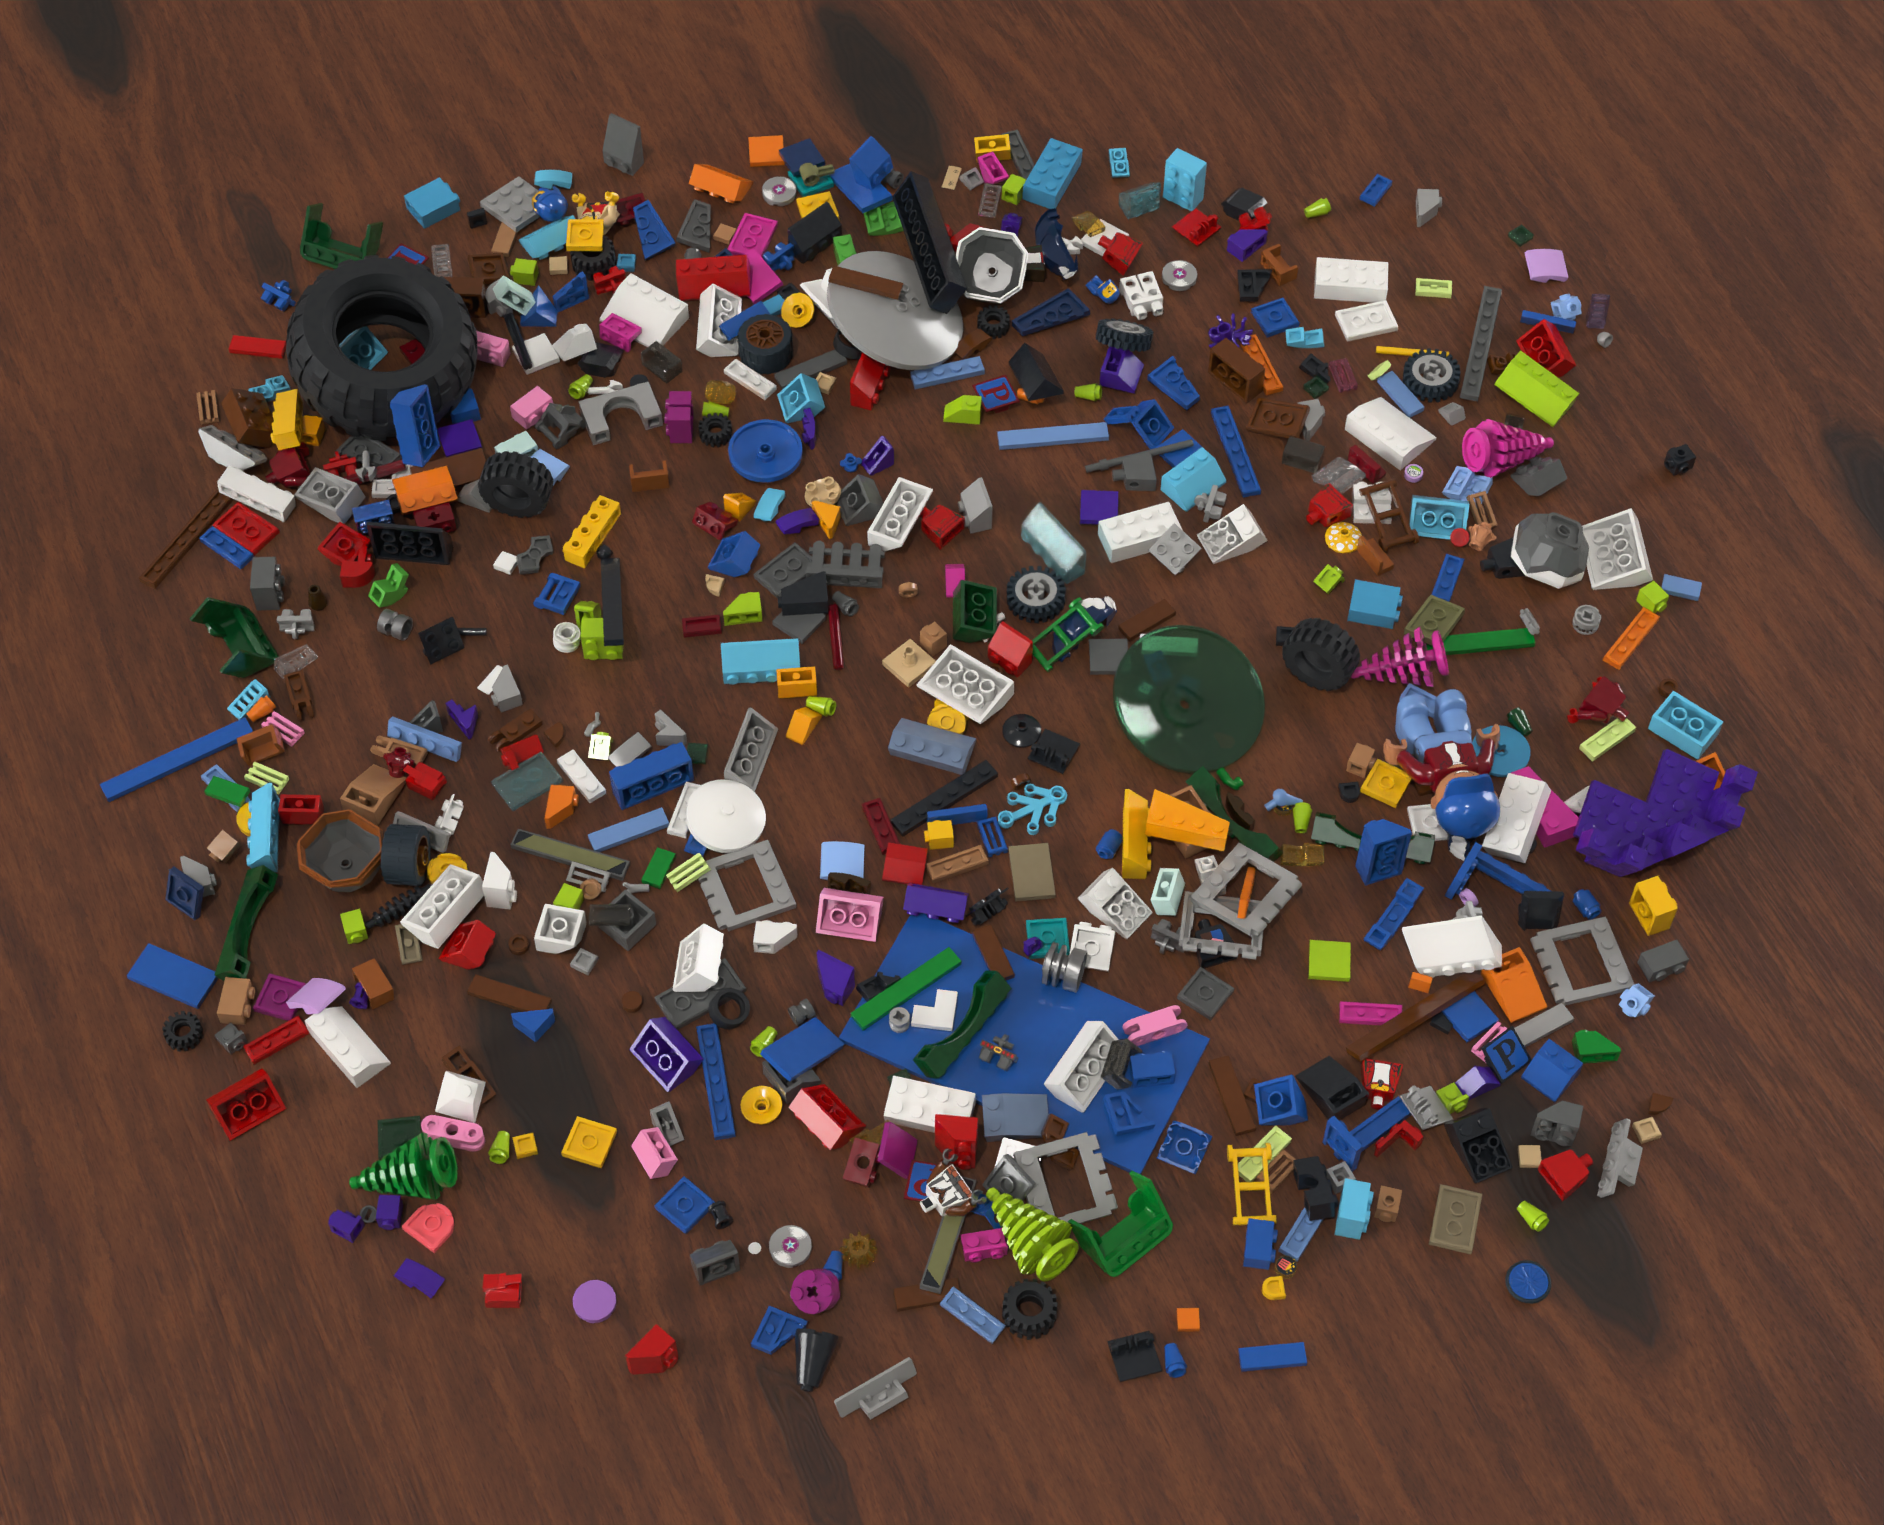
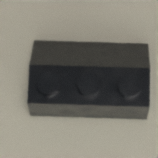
M825 202L787 229L788 244L794 245V257L802 264L813 259L815 255L833 244V237L842 236V225L828 202Z

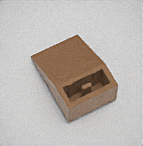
M373 764L353 780L341 796L340 801L343 810L350 809L371 823L379 825L406 784V777H392L389 775V770Z

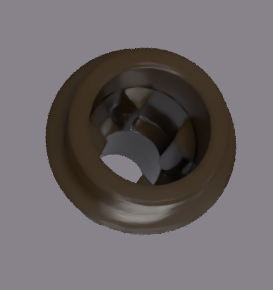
M311 585L308 588V605L315 611L323 610L326 607L327 598L318 585Z

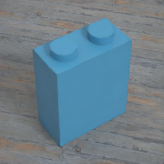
M440 177L404 195L406 208L424 229L460 211L459 196L453 193L447 182L444 183Z
M1355 579L1347 621L1393 629L1394 622H1398L1400 611H1397V606L1401 607L1403 596L1399 595L1400 587Z

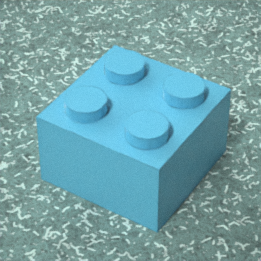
M1345 1178L1334 1235L1360 1240L1362 1232L1366 1233L1371 1213L1370 1205L1372 1204L1374 1193L1370 1191L1371 1183Z

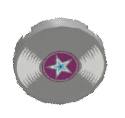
M773 177L762 186V197L770 205L785 206L795 199L796 185L789 178Z
M1171 261L1165 265L1162 271L1163 283L1172 290H1188L1190 286L1195 285L1197 280L1196 268L1187 261Z
M795 1225L783 1226L777 1229L769 1241V1252L773 1261L786 1268H793V1266L804 1264L812 1251L809 1234L801 1227Z

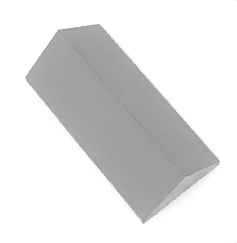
M751 707L747 710L725 767L724 779L742 783L755 792L778 728Z

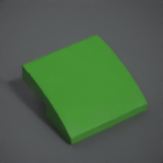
M894 201L864 213L869 235L880 236L903 231Z

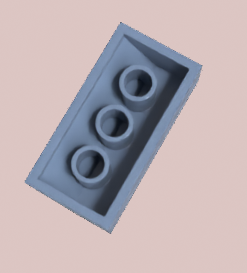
M901 718L893 730L888 750L892 756L962 775L966 772L976 738Z

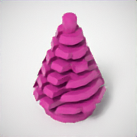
M1486 419L1476 428H1470L1466 431L1463 437L1462 454L1469 470L1472 472H1482L1484 476L1492 478L1517 466V464L1523 463L1524 459L1529 460L1535 457V455L1542 453L1544 449L1552 448L1554 441L1551 437L1544 438L1541 434Z
M1419 626L1414 629L1415 642H1417L1418 646L1416 648L1417 653L1412 645V637L1408 633L1403 638L1406 656H1404L1400 645L1401 642L1398 639L1393 642L1395 658H1392L1389 646H1386L1382 649L1384 661H1381L1378 652L1372 655L1373 663L1369 664L1368 659H1364L1361 662L1362 666L1355 669L1351 678L1355 679L1359 678V676H1364L1365 680H1372V674H1375L1378 681L1384 682L1383 672L1386 671L1389 681L1397 683L1395 669H1397L1401 682L1409 684L1408 666L1410 673H1412L1413 683L1421 685V674L1419 675L1418 671L1420 664L1426 685L1434 687L1433 674L1430 671L1431 661H1436L1442 676L1449 675L1446 652L1440 631L1432 632L1433 649L1428 650L1426 643L1424 644L1422 629Z

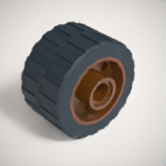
M756 315L740 326L738 345L739 356L743 364L758 374L776 373L789 365L793 358V339L791 327H789V324L784 319L776 315Z
M390 824L388 826L381 848L382 876L387 884L421 886L426 880L431 845L429 832L425 826Z

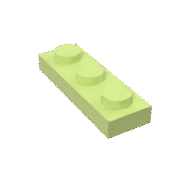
M1617 718L1580 744L1579 749L1593 762L1634 733L1636 726L1627 718L1624 722Z
M1275 1125L1254 1148H1264L1265 1143L1271 1144L1272 1157L1271 1160H1267L1269 1165L1291 1143L1292 1138ZM1262 1156L1244 1157L1238 1163V1174L1246 1182H1253L1263 1171Z

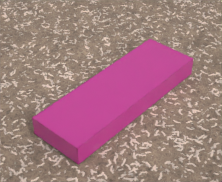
M1340 1001L1339 1023L1382 1025L1402 1013V1005Z

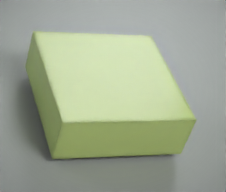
M1386 360L1379 364L1368 375L1370 380H1375L1382 376L1391 367V363Z

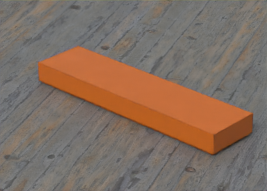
M1250 335L1251 340L1248 341L1250 345H1243L1239 341L1243 352L1248 353L1253 360L1265 368L1262 388L1265 395L1283 391V385L1257 335Z
M1643 607L1606 653L1603 661L1620 670L1659 621L1660 616Z
M1248 867L1237 918H1246L1255 880L1256 869L1254 867Z

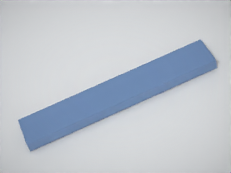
M1107 422L997 431L999 450L1109 441Z

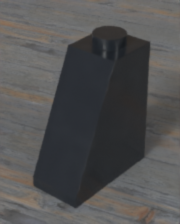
M826 571L819 572L781 589V597H778V608H782V616L828 613Z

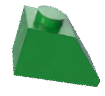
M1581 1030L1575 1032L1572 1039L1574 1055L1583 1064L1618 1061L1621 1048L1597 1031Z

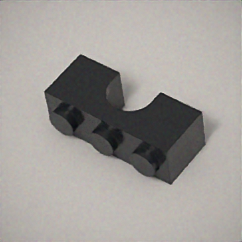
M1318 1156L1293 1160V1176L1298 1190L1311 1189L1304 1191V1207L1309 1221L1335 1217V1208L1338 1207L1336 1195H1332V1184L1330 1179L1326 1178L1325 1165L1321 1164Z

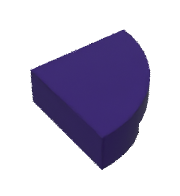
M1038 937L1029 938L1024 941L1023 952L1030 956L1042 948L1044 944Z

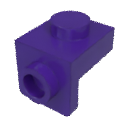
M1015 213L1005 214L1002 219L1001 231L1015 233L1018 237L1022 217Z

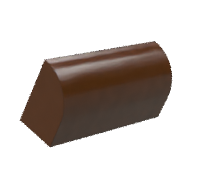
M479 448L427 462L424 467L412 466L410 467V473L415 474L447 466L453 485L457 486L479 480L486 460L483 449Z

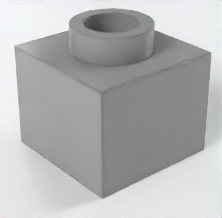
M1345 1161L1326 1170V1178L1330 1179L1332 1190L1335 1194L1342 1191L1345 1178L1356 1180Z

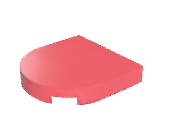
M442 1204L423 1205L402 1225V1229L435 1253L451 1236L454 1230V1218L451 1211Z

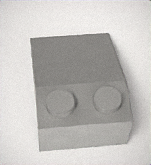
M316 467L294 494L295 498L325 517L338 523L342 522L343 524L353 514L352 508L358 507L365 498L357 483Z

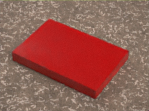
M240 502L233 505L212 524L213 527L249 550L254 556L280 533L277 527Z

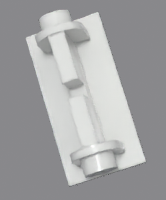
M454 794L449 800L445 799L441 808L444 813L438 817L435 827L451 833L450 836L454 834L458 821L451 818L459 819L464 808L461 800H453Z

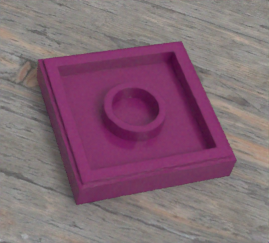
M269 973L253 1007L254 1012L287 1021L293 1019L299 1008L290 1009L286 1002L307 983Z
M886 1122L884 1124L878 1162L904 1179H907L911 1161L914 1160L917 1139L892 1122Z

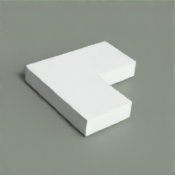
M405 464L406 469L393 473L392 479L411 475L410 467L412 465ZM373 479L372 498H387L392 494H396L392 479Z
M937 989L935 1007L914 1005L911 1026L952 1031L958 992Z

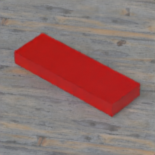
M233 335L229 352L282 359L286 349V341Z
M298 1015L244 1045L243 1048L255 1065L307 1036L309 1031Z

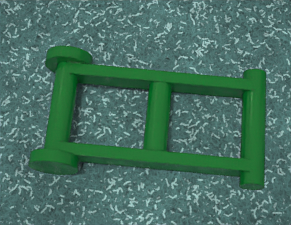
M1081 597L1072 601L1068 612L1032 640V654L1047 672L1053 669L1052 665L1088 635L1095 636L1104 628V625L1102 623L1097 624L1081 605L1083 602ZM1075 612H1078L1090 627L1071 641L1059 625ZM1054 631L1066 647L1050 660H1047L1035 645Z

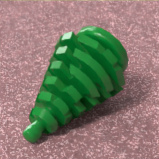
M422 1132L405 1142L402 1146L394 1149L392 1153L383 1156L381 1160L374 1162L371 1168L366 1167L363 1169L360 1176L351 1177L349 1185L352 1189L363 1187L364 1190L370 1192L376 1190L378 1193L388 1192L393 1195L400 1194L408 1197L413 1196L435 1200L441 1196L440 1191L442 1192L443 1188H451L456 1184L458 1174L456 1156L450 1142L446 1138L438 1137L432 1140L431 1136L428 1138L427 1133Z

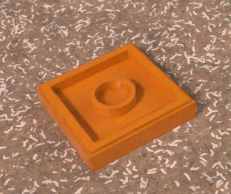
M783 135L748 137L750 167L785 165V162L779 155V149L784 148Z

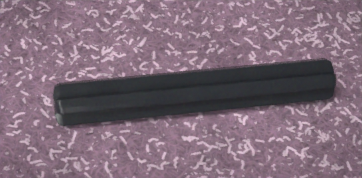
M512 313L505 314L504 320L522 367L525 370L531 369L532 362L514 315Z

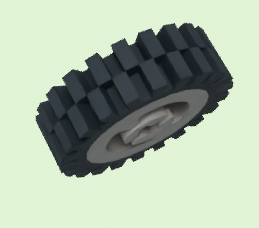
M1101 319L1098 322L1095 338L1104 345L1108 344L1109 347L1114 346L1116 349L1123 348L1126 351L1129 349L1130 351L1136 350L1141 352V350L1146 351L1150 349L1154 332L1147 326L1138 325L1136 322L1131 323L1128 320Z
M1429 348L1426 353L1422 349L1419 350V354L1415 352L1412 357H1408V361L1405 362L1402 381L1412 393L1414 392L1416 398L1419 395L1421 396L1420 401L1428 398V402L1432 403V399L1435 398L1436 402H1440L1441 397L1444 401L1448 396H1453V392L1457 391L1461 371L1460 365H1457L1458 361L1456 359L1452 360L1453 356L1451 354L1447 357L1445 351L1438 354L1439 349H1435V352L1431 353V348Z
M1029 566V571L1026 568H1022L1021 573L1019 571L1015 572V577L1011 576L1010 582L1007 583V605H1009V610H1013L1015 617L1019 614L1020 620L1026 617V622L1029 623L1031 618L1035 619L1034 623H1039V618H1042L1043 623L1047 622V616L1050 620L1054 619V614L1058 616L1065 604L1066 589L1060 575L1056 576L1054 570L1049 573L1050 568L1047 567L1042 571V566H1037V570H1034L1033 566ZM1027 590H1028V598H1026V597L1023 595ZM1044 591L1049 594L1046 598H1044Z

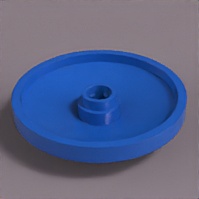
M769 419L756 420L745 424L733 434L728 446L729 460L734 470L748 480L774 482L789 476L797 469L802 459V442L797 432L783 422Z

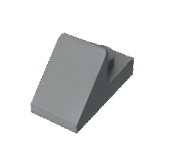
M661 709L656 712L655 726L660 731L656 734L657 745L670 746L680 742L684 746L687 745L686 733Z

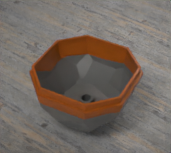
M350 809L323 813L297 842L299 869L332 891H355L369 884L381 867L383 830Z

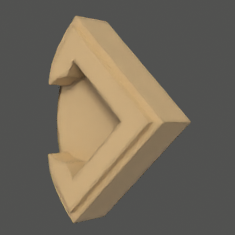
M706 574L707 589L710 593L719 597L725 579Z

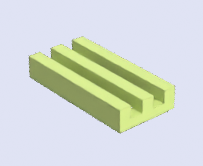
M1416 278L1415 296L1451 298L1452 281Z
M257 762L253 763V768L250 767L249 773L244 776L246 781L260 787L267 784V782L253 777V775L279 785V787L274 786L278 795L289 781L287 775Z
M698 853L666 876L674 889L679 892L711 869L702 855ZM703 865L702 868H700L699 870H697L696 872L693 873V871H695L696 869H698L700 866ZM687 876V878H685L684 880H682L680 883L677 884L678 881H680L681 879H683L684 877Z

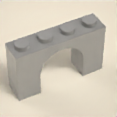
M649 382L578 401L580 414L586 424V429L593 445L611 440L605 418L608 413L617 408L635 410L639 414L645 430L663 425L662 413Z

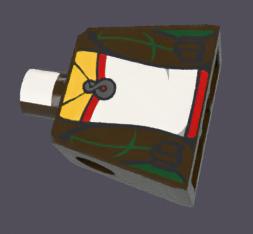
M1042 245L1025 247L1029 256L1024 281L1044 282L1045 268Z

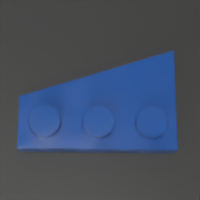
M649 200L633 207L645 261L675 246L674 239Z
M1174 356L1148 374L1147 380L1184 409L1188 410L1199 401L1200 395L1190 380L1186 379L1184 371L1177 365Z

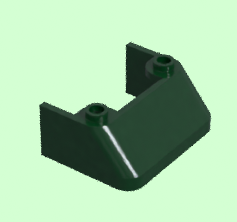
M318 203L307 206L300 245V254L304 259L337 269L339 263L345 260L352 259L358 261L364 259L365 256L376 255L379 250L384 222L368 224L366 237L362 241L360 248L331 239L332 229L330 225L321 221L324 204Z
M207 597L189 618L192 622L205 624L212 636L222 637L233 655L219 670L222 674L246 678L273 665L279 658L253 612L243 605Z

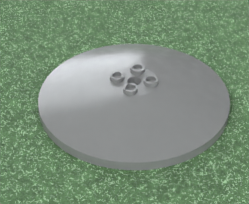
M867 251L852 255L838 265V267L903 283V289L899 297L903 302L828 283L827 302L832 318L842 334L856 348L883 364L906 370L933 368L944 363L953 355L963 334V320L960 308L956 302L948 314L929 307L913 260L889 252Z

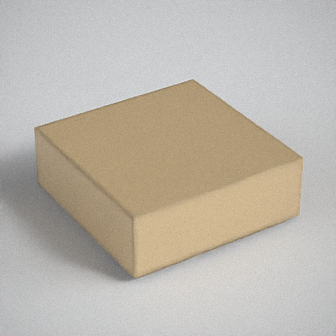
M567 256L549 257L550 275L568 274Z
M822 372L816 378L820 392L829 395L836 383V378Z
M1653 1117L1634 1122L1632 1125L1641 1144L1658 1139L1662 1135Z
M1540 1145L1518 1146L1520 1168H1539L1542 1161Z

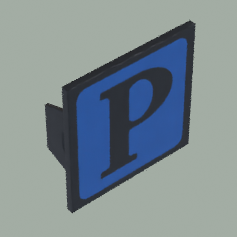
M1510 1026L1481 1048L1486 1056L1484 1058L1485 1062L1492 1072L1496 1074L1501 1084L1532 1061L1513 1026Z

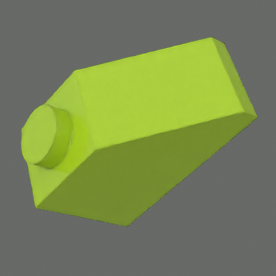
M963 395L946 404L943 422L980 424L982 396Z
M759 592L740 594L723 611L724 625L762 622Z
M580 601L574 607L576 623L580 631L582 618H601L600 603Z

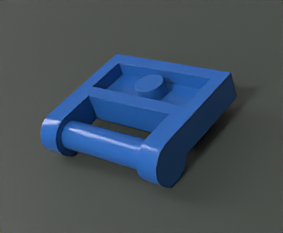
M550 573L545 587L539 597L535 598L533 605L539 609L545 608L564 615L580 588V582ZM558 584L549 601L546 600L553 586Z

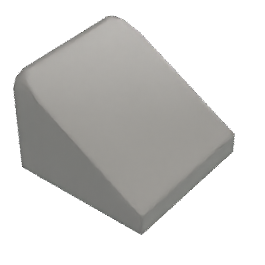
M976 167L959 177L960 181L969 190L984 183Z
M1454 402L1438 409L1439 413L1450 425H1454L1466 418L1464 407Z

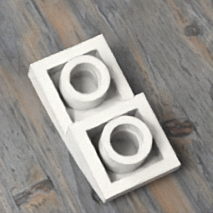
M1214 855L1195 859V866L1201 885L1218 867ZM1226 888L1222 892H1219L1217 895L1219 896L1226 894Z

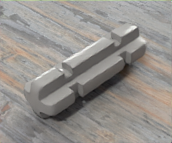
M1528 608L1525 610L1521 609L1519 616L1530 634H1539L1540 626Z

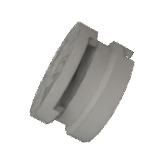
M1591 605L1578 607L1572 620L1574 629L1584 635L1595 633L1601 621L1599 610Z

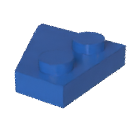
M769 1306L751 1342V1347L772 1355L795 1337L796 1329H805L808 1321Z

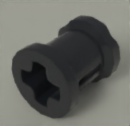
M717 1201L708 1207L709 1214H712L715 1220L714 1225L716 1229H724L733 1223L732 1216H729L726 1210L725 1201Z

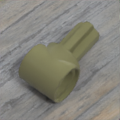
M805 163L800 166L799 172L806 186H814L818 183L820 177L833 174L834 167L832 164L817 167L812 163Z

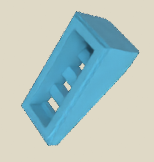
M255 679L229 705L227 710L240 720L247 716L246 713L250 711L261 697L264 698L267 695L270 698L268 690ZM237 707H241L243 711L240 712Z

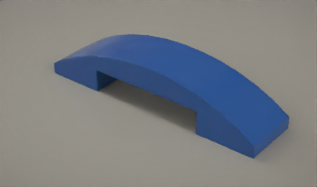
M1406 878L1388 908L1364 937V941L1382 950L1401 927L1418 901L1424 887Z

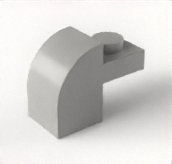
M498 279L487 288L485 297L489 313L492 315L497 312L499 316L504 317L505 314H513V310L495 296L493 287L500 280Z

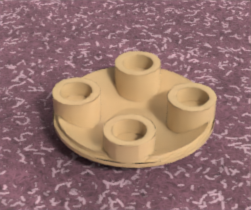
M830 476L809 482L805 487V500L810 507H812L813 501L834 505L841 495L839 484Z

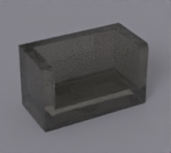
M657 341L641 352L642 365L666 384L683 372L681 359Z
M1290 436L1283 451L1281 464L1317 474L1323 460L1325 446Z
M1127 1038L1112 1041L1101 1078L1117 1090L1131 1087L1132 1082L1124 1076L1130 1056L1142 1053V1050Z

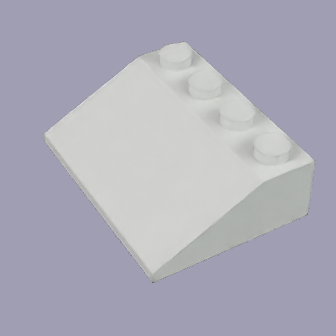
M630 273L619 285L600 317V321L603 322L611 313H614L642 328V333L634 340L658 352L689 319L688 304Z
M1382 397L1359 405L1346 418L1345 430L1400 471L1437 438Z
M1632 508L1582 526L1583 534L1589 545L1586 565L1593 590L1634 587L1653 580L1639 521Z
M951 644L917 684L918 688L979 724H982L1002 709L1014 695L1013 680Z
M1482 915L1402 927V932L1414 965L1420 974L1434 978L1440 975L1451 976L1455 973H1472L1476 970H1492L1502 967V945Z

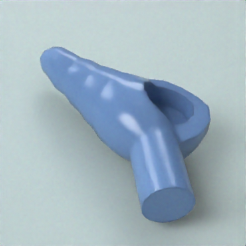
M1276 789L1272 795L1273 799L1264 806L1269 812L1276 806L1295 805L1296 803L1303 802V800L1286 793L1283 789Z

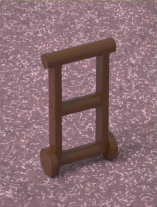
M1395 479L1359 489L1360 495L1365 496L1381 537L1378 540L1379 546L1385 553L1388 552V548L1411 541L1413 544L1419 543L1418 533L1416 529L1410 528L1395 490V486H1397ZM1389 488L1396 508L1377 513L1370 494ZM1399 515L1407 535L1388 540L1380 520Z

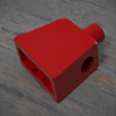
M1567 1150L1543 1159L1538 1171L1561 1201H1564L1586 1182L1589 1176L1587 1168L1593 1165V1160L1587 1153L1578 1158L1573 1150Z

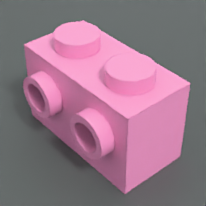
M476 331L477 360L504 367L511 354L509 341Z
M536 386L510 406L512 418L527 430L541 419L549 403H553L552 397L539 386Z
M658 1127L641 1130L631 1146L650 1179L668 1176L678 1160Z

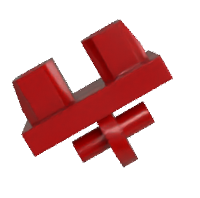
M1263 206L1254 210L1256 217L1254 219H1251L1248 213L1241 214L1239 216V230H1268L1267 224L1270 223L1272 215L1270 212L1267 213Z
M614 266L608 270V275L604 276L601 272L595 273L593 277L597 295L610 291L614 294L619 285L626 279L624 269L620 270L617 266Z
M334 451L336 457L329 458L330 463L323 465L324 471L339 476L340 472L346 471L347 476L355 474V469L358 468L356 457L348 458L347 454L339 456L338 451Z

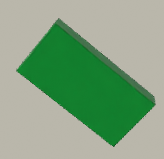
M213 776L204 792L207 796L241 807L249 795L250 789Z
M657 847L641 879L642 883L661 889L667 877L666 875L669 873L676 858V853Z

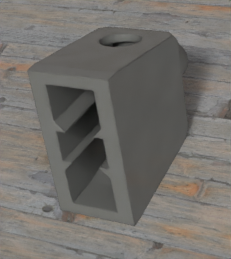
M1151 452L1123 458L1122 468L1112 470L1113 481L1123 480L1126 490L1156 491L1157 479Z

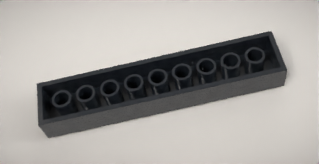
M911 171L892 196L928 305L932 309L948 314L961 295L965 293L967 287L929 179Z

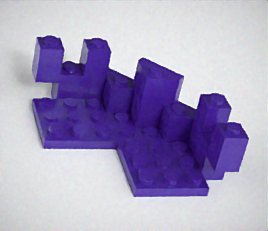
M1665 749L1662 752L1646 802L1593 780L1591 781L1573 833L1574 837L1579 838L1575 851L1586 855L1584 862L1618 877L1641 871L1645 867L1707 842L1711 838L1740 827L1746 809L1739 806L1738 803L1741 794L1753 789L1758 772L1741 764L1726 769L1721 787L1714 790L1719 771Z

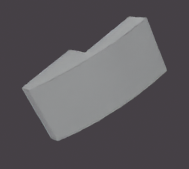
M637 732L609 755L608 758L616 767L623 766L635 759H639L652 746Z

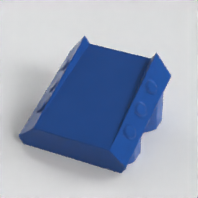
M1173 1121L1167 1130V1136L1160 1147L1157 1159L1196 1174L1212 1136L1184 1123Z

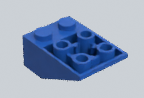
M389 500L352 508L357 531L363 535L369 534L367 522L395 524Z

